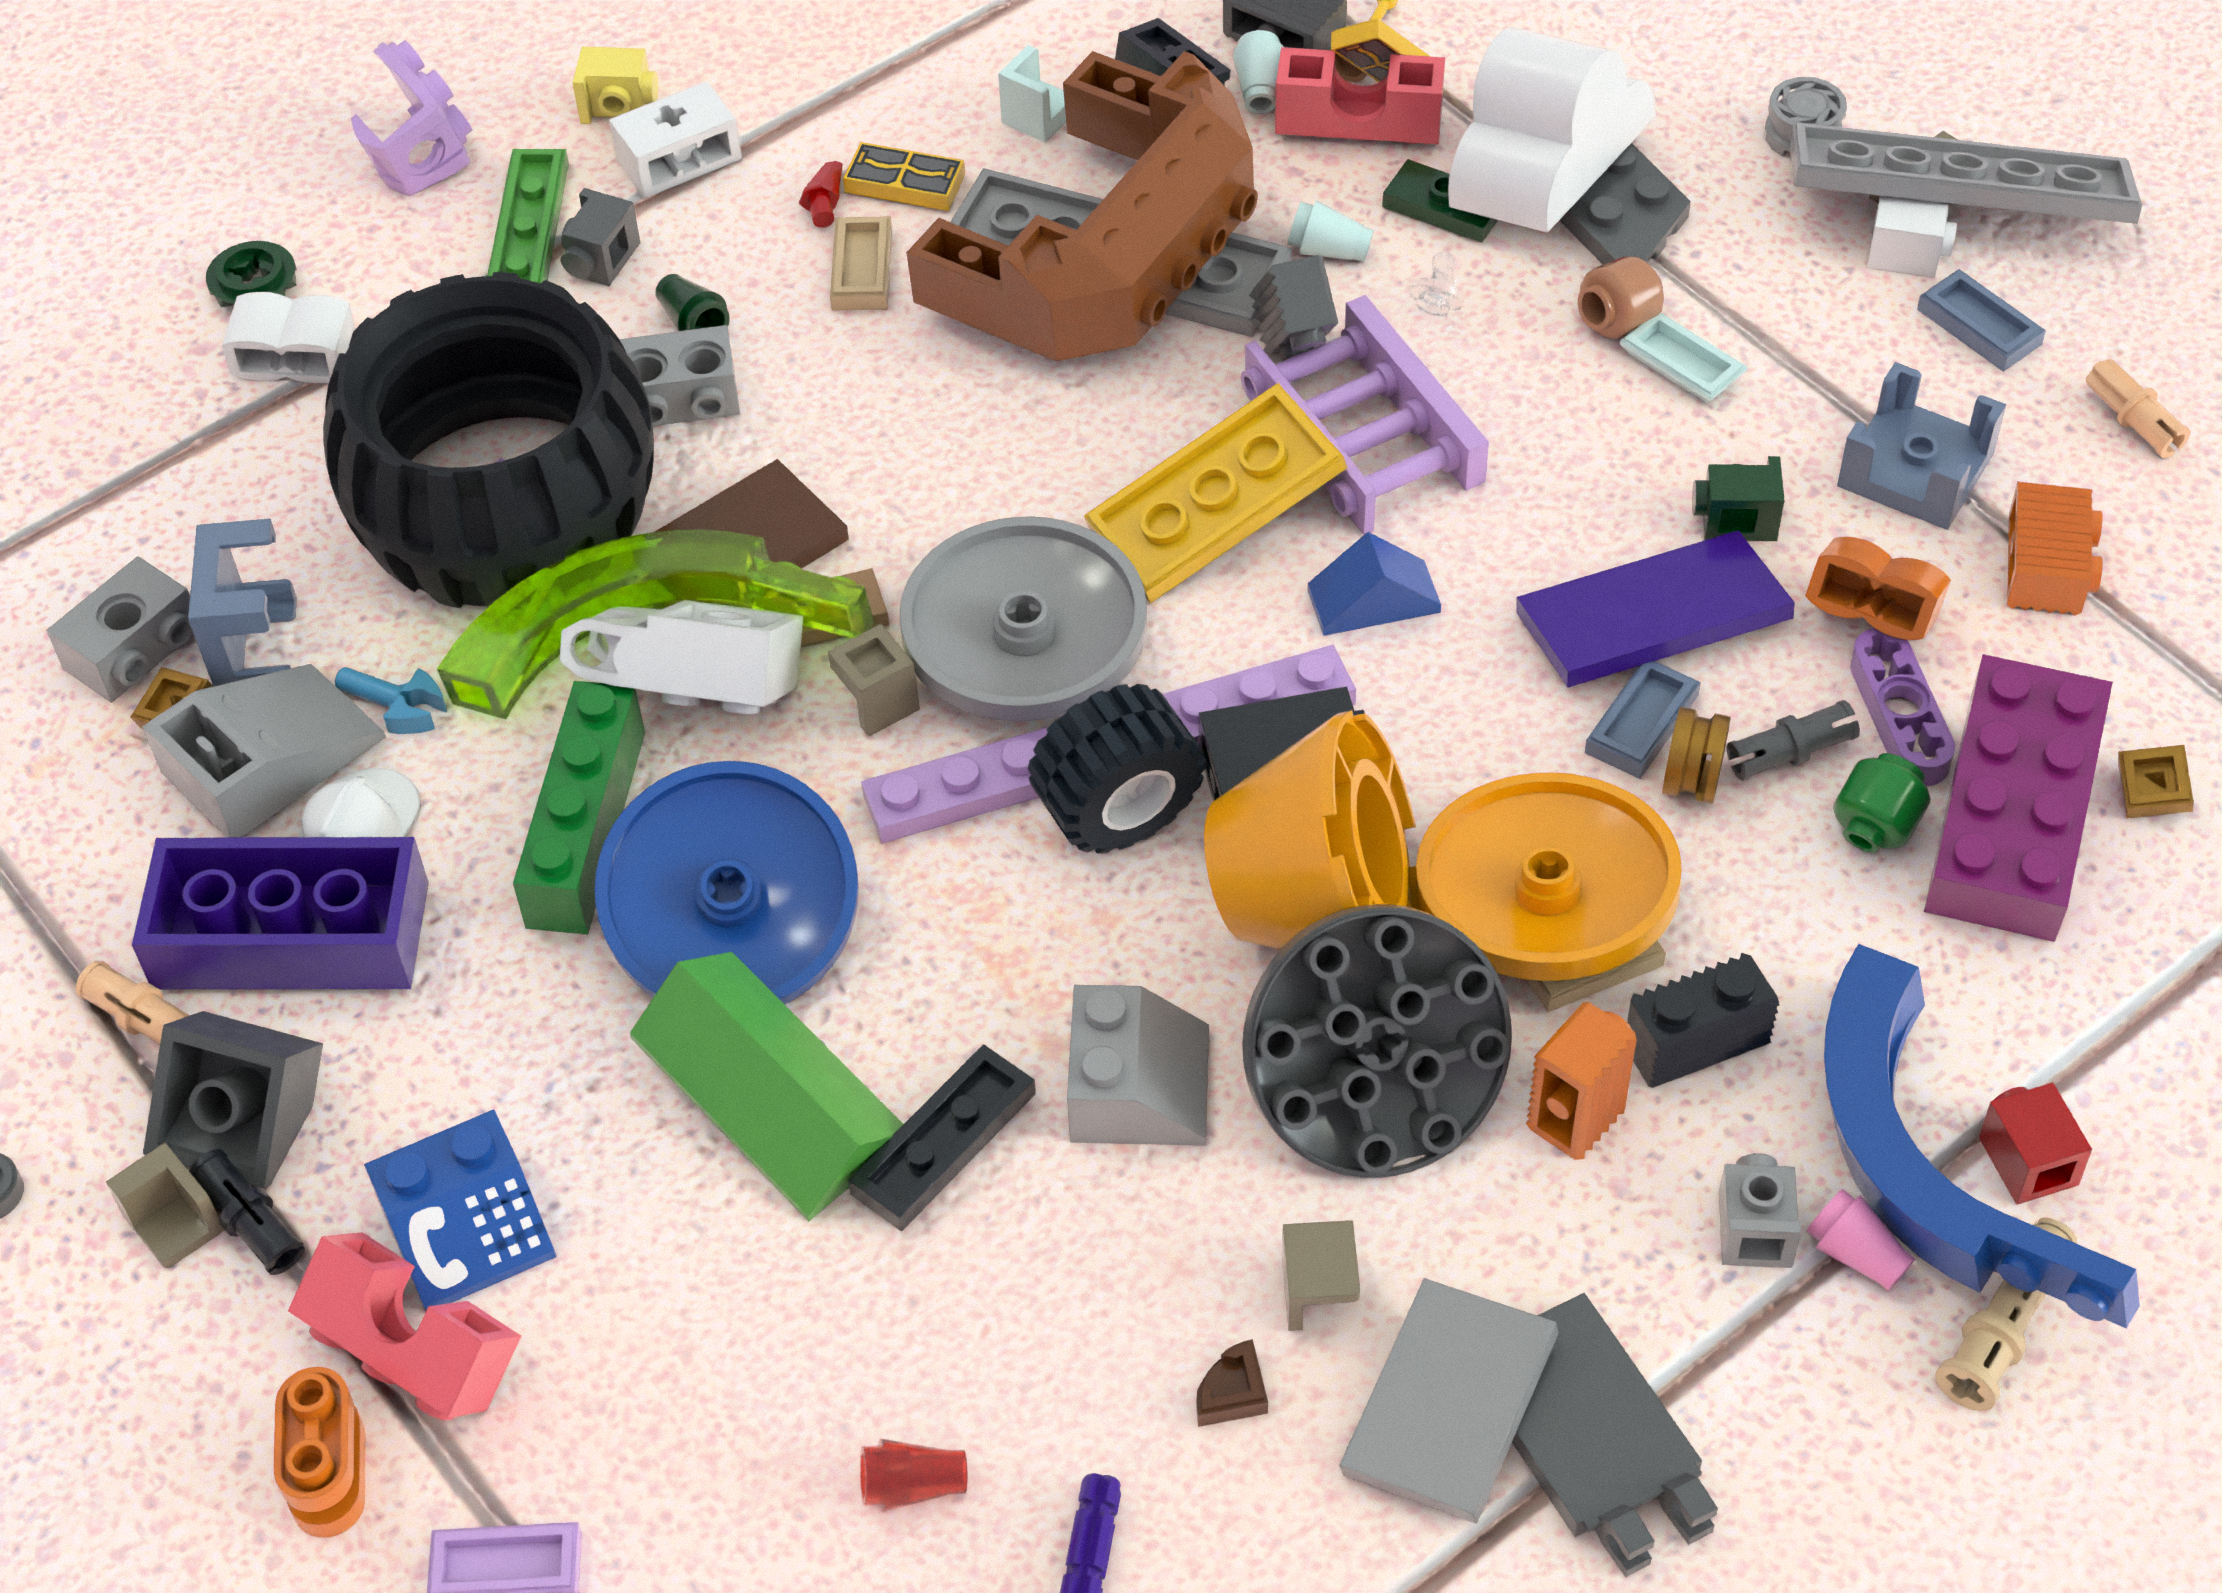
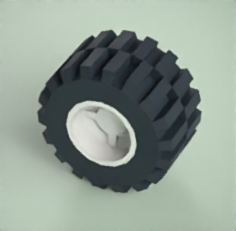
M1127 684L1117 685L1107 692L1101 690L1090 695L1087 700L1080 704L1077 702L1066 710L1067 713L1064 716L1055 720L1046 729L1048 733L1045 737L1038 740L1033 749L1036 755L1029 760L1030 784L1071 845H1076L1081 851L1088 853L1095 850L1097 854L1109 853L1115 848L1122 850L1133 846L1136 842L1148 839L1155 835L1158 830L1169 825L1177 818L1176 815L1193 800L1192 794L1201 787L1204 779L1202 772L1206 769V759L1202 755L1204 753L1166 698L1156 688L1150 690L1148 685L1136 684L1130 688Z

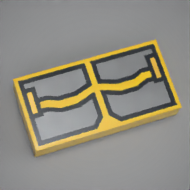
M1378 18L1331 32V50L1377 82L1382 81L1388 74L1390 54L1429 56Z
M860 142L843 177L845 193L949 211L964 179L965 163L961 159Z

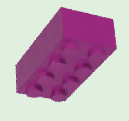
M1982 654L1971 693L1924 912L2052 942L2056 941L2069 904L2113 684L2112 681Z

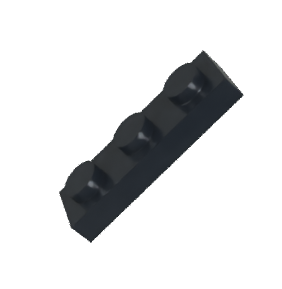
M983 1044L848 1180L850 1195L902 1232L1036 1094L1035 1079Z

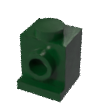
M1768 456L1767 465L1708 464L1706 480H1694L1692 487L1693 516H1703L1704 540L1739 530L1746 541H1777L1785 502L1780 456Z

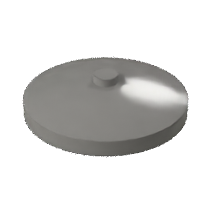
M1047 517L1001 518L984 522L956 533L932 549L917 565L906 583L900 603L902 643L905 653L914 662L915 674L919 680L940 699L958 709L980 717L1003 721H1036L1065 715L1067 713L1066 710L1077 702L1080 704L1087 700L1090 695L1101 690L1107 692L1114 686L1119 685L1135 666L1142 652L1147 632L1145 590L1137 570L1128 557L1116 545L1098 533L1078 524Z

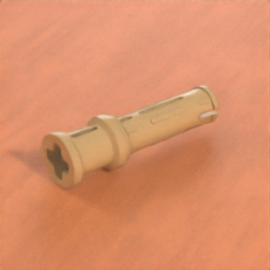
M2043 1217L2034 1223L2036 1227L2077 1244L2074 1232L2058 1220ZM2003 1279L1986 1310L1976 1312L1966 1320L1961 1329L1964 1340L1954 1357L1943 1360L1937 1369L1935 1379L1940 1390L1951 1400L1968 1409L1977 1411L1992 1409L2000 1397L1998 1383L2008 1366L2018 1364L2026 1352V1341L2023 1333L2047 1294L2038 1290L2034 1292L2019 1290Z

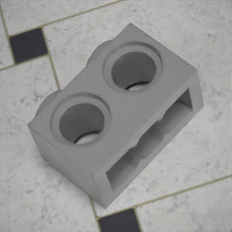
M727 325L619 339L641 378L649 402L653 427L740 415L734 362Z

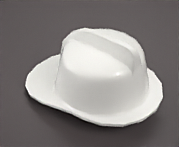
M373 767L353 771L314 793L305 806L299 837H405L415 822L421 806L418 789L407 776L393 769Z

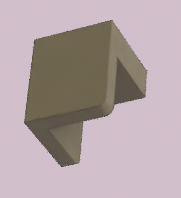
M882 624L828 651L830 668L856 698L860 727L868 736L920 710L914 662Z
M166 1143L161 1144L106 1181L122 1216L164 1268L174 1266L225 1231L219 1224V1217L208 1194Z
M1353 1220L1283 1224L1282 1267L1288 1331L1303 1330V1305L1350 1303L1359 1300L1360 1282Z

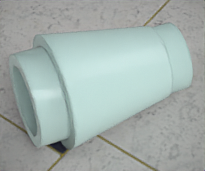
M1256 30L1244 34L1239 39L1232 55L1245 101V108L1254 114H1266L1276 108V79L1281 47L1283 45L1275 34L1264 30Z
M1315 200L1314 205L1301 201L1291 227L1287 245L1300 248L1299 254L1322 255L1323 257L1346 260L1355 259L1364 262L1374 230L1364 227L1363 224Z

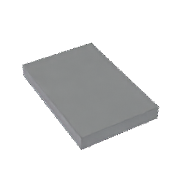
M1423 1278L1339 1464L1342 1474L1477 1524L1559 1334L1557 1323Z

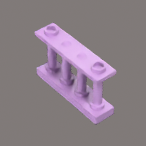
M1366 295L1346 302L1345 329L1341 331V337L1274 364L1256 340L1245 344V371L1241 373V382L1247 397L1252 401L1279 383L1344 456L1347 469L1325 483L1324 486L1330 492L1333 504L1339 514L1343 517L1349 516L1363 535L1374 531L1376 497L1438 470H1442L1445 473L1450 472L1465 491L1486 482L1489 441ZM1348 358L1354 362L1359 361L1369 373L1305 401L1290 384ZM1379 394L1383 398L1389 397L1399 410L1336 438H1333L1320 422L1325 417ZM1408 432L1414 435L1419 434L1430 447L1425 451L1367 476H1364L1350 459L1354 455Z

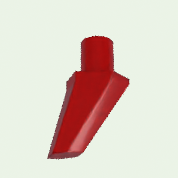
M831 161L824 163L803 189L799 205L811 212L813 224L817 227L825 228L834 222L833 209H835L840 197L839 188L843 167L841 162Z

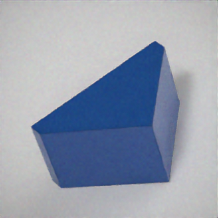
M1370 532L1364 534L1308 582L1307 591L1323 636L1441 613V602L1425 560Z

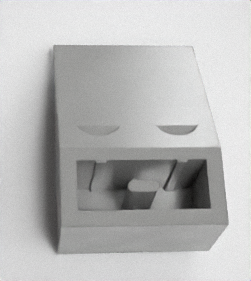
M312 664L194 691L142 726L160 772L226 837H244L386 738L385 731Z

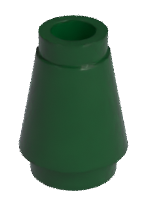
M668 274L657 284L655 290L656 298L678 331L729 325L730 316L727 304L720 294L678 274Z

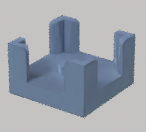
M1894 362L1882 383L1877 411L1870 424L1866 428L1864 423L1857 421L1846 438L1837 487L1948 530L1995 452L2007 404L1984 395H1979L1975 401L1970 425L1968 426L1916 406L1922 374L1916 369Z
M271 518L196 525L188 620L213 686L291 668L288 664L244 668L247 634L266 633L269 631L270 623L289 622L296 618L297 596L292 582L288 579L242 583L230 549L276 543V533Z

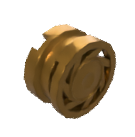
M1680 706L1667 760L1662 794L1678 797L1684 791L1694 793L1697 801L1713 804L1731 716L1715 713L1710 719L1698 716L1696 709ZM1707 754L1712 755L1711 761L1706 760Z

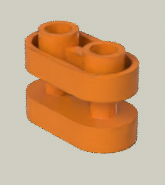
M309 1367L294 1373L286 1379L276 1396L274 1478L299 1528L311 1536L333 1537L350 1529L358 1521L364 1509L366 1433L362 1419L353 1403L352 1396L344 1379L337 1372L329 1368Z

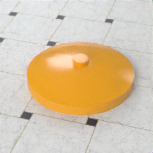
M1555 772L1520 774L1495 780L1474 788L1450 803L1433 820L1422 838L1416 860L1417 894L1421 910L1444 920L1463 932L1486 955L1497 973L1520 979L1539 981L1571 980L1597 975L1619 967L1642 954L1662 936L1670 925L1680 900L1681 856L1674 835L1666 822L1654 809L1634 794L1608 782L1576 774Z

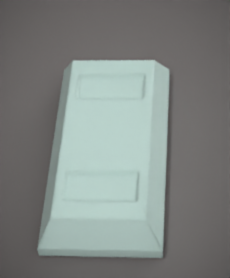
M1662 313L1641 324L1620 340V345L1629 355L1706 404H1709L1734 383L1748 368Z

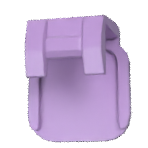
M406 40L398 45L394 42H391L389 45L382 42L373 52L390 70L401 91L412 105L407 109L412 117L383 142L356 114L351 118L354 134L363 149H365L383 182L393 190L405 195H413L457 173L470 163V158L467 155L468 152L463 144L467 142L466 135L473 131L462 112L454 104L448 107L447 101L454 97V95L438 72L434 69L427 74L420 71L425 65L418 53ZM427 140L436 142L433 144L430 155L424 161L416 164L409 163V154L418 143Z

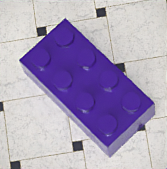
M415 837L156 838L132 947L148 983L160 990L411 989L429 881Z

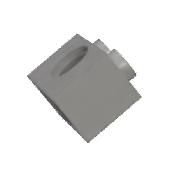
M137 556L46 631L62 669L112 703L130 687L138 684L148 672L177 648L185 645L191 636L194 635L188 620L190 595L186 587Z

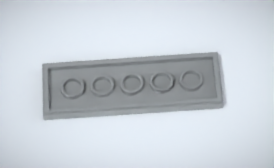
M1798 122L1792 125L1790 152L1793 182L1796 187L2138 224L2142 203L2127 158Z
M983 168L952 218L951 223L1009 246L1036 215L1076 230L1103 199ZM1232 232L1227 238L1220 254L1212 256L1198 272L1191 288L1185 292L1182 291L1168 307L1166 314L1253 337L1261 322L1254 318L1258 311L1252 308L1255 300L1249 294L1272 265L1292 261V248Z

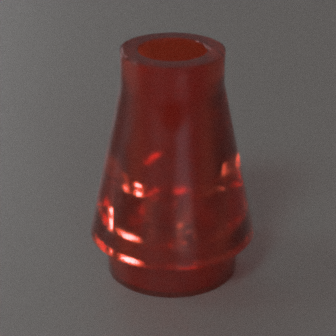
M883 1438L879 1439L878 1446L861 1447L860 1487L864 1506L880 1505L881 1511L886 1512L950 1494H966L968 1470L964 1449L947 1450Z

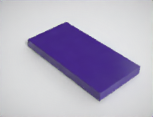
M1739 530L1516 597L1517 615L1567 688L1794 619L1795 606L1793 599Z

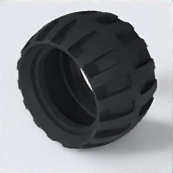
M493 272L492 276L465 278L463 274L441 278L439 284L416 292L410 289L391 299L389 307L381 311L373 319L367 317L353 331L349 348L345 354L339 353L328 384L323 424V445L331 487L343 516L359 542L373 555L378 564L388 574L413 592L420 589L428 593L439 604L460 609L463 604L487 606L490 611L513 610L516 604L538 599L547 602L566 594L567 588L577 584L586 577L592 580L606 569L619 545H627L641 518L645 498L652 479L654 463L653 423L644 386L636 367L627 355L621 341L606 321L586 302L579 304L564 287L547 280L537 283L521 279L517 273ZM530 417L554 420L569 425L559 435L538 448L497 463L450 468L413 462V459L420 452L442 437L485 421Z

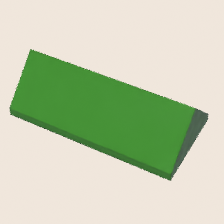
M733 952L677 962L630 1031L631 1039L808 1222L849 1189L848 1180L903 1125Z

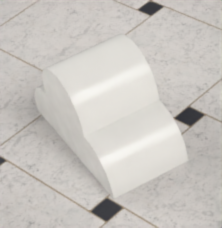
M1515 27L1504 29L1493 39L1487 48L1478 69L1473 92V122L1459 142L1450 170L1448 187L1449 207L1548 233L1656 117L1655 98L1651 86L1646 81L1627 77L1624 60L1615 50Z

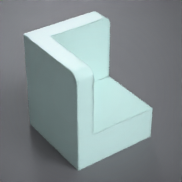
M1027 45L998 73L1001 122L1046 143L1066 123L1064 92L1062 89L1040 80L1039 50Z

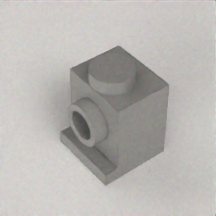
M1762 1153L1742 1156L1736 1161V1164H1725L1718 1192L1722 1265L1793 1268L1801 1237V1220H1798L1795 1167L1778 1166V1162L1774 1157Z

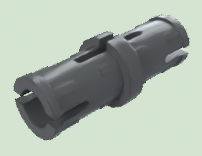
M1841 700L1835 705L1799 719L1794 715L1778 719L1775 728L1727 743L1728 760L1750 753L1755 755L1754 758L1733 765L1731 768L1736 777L1744 781L1753 775L1786 762H1790L1794 766L1810 760V755L1813 752L1859 737L1860 728L1858 720L1835 728L1832 727L1833 722L1855 715V712L1846 700Z

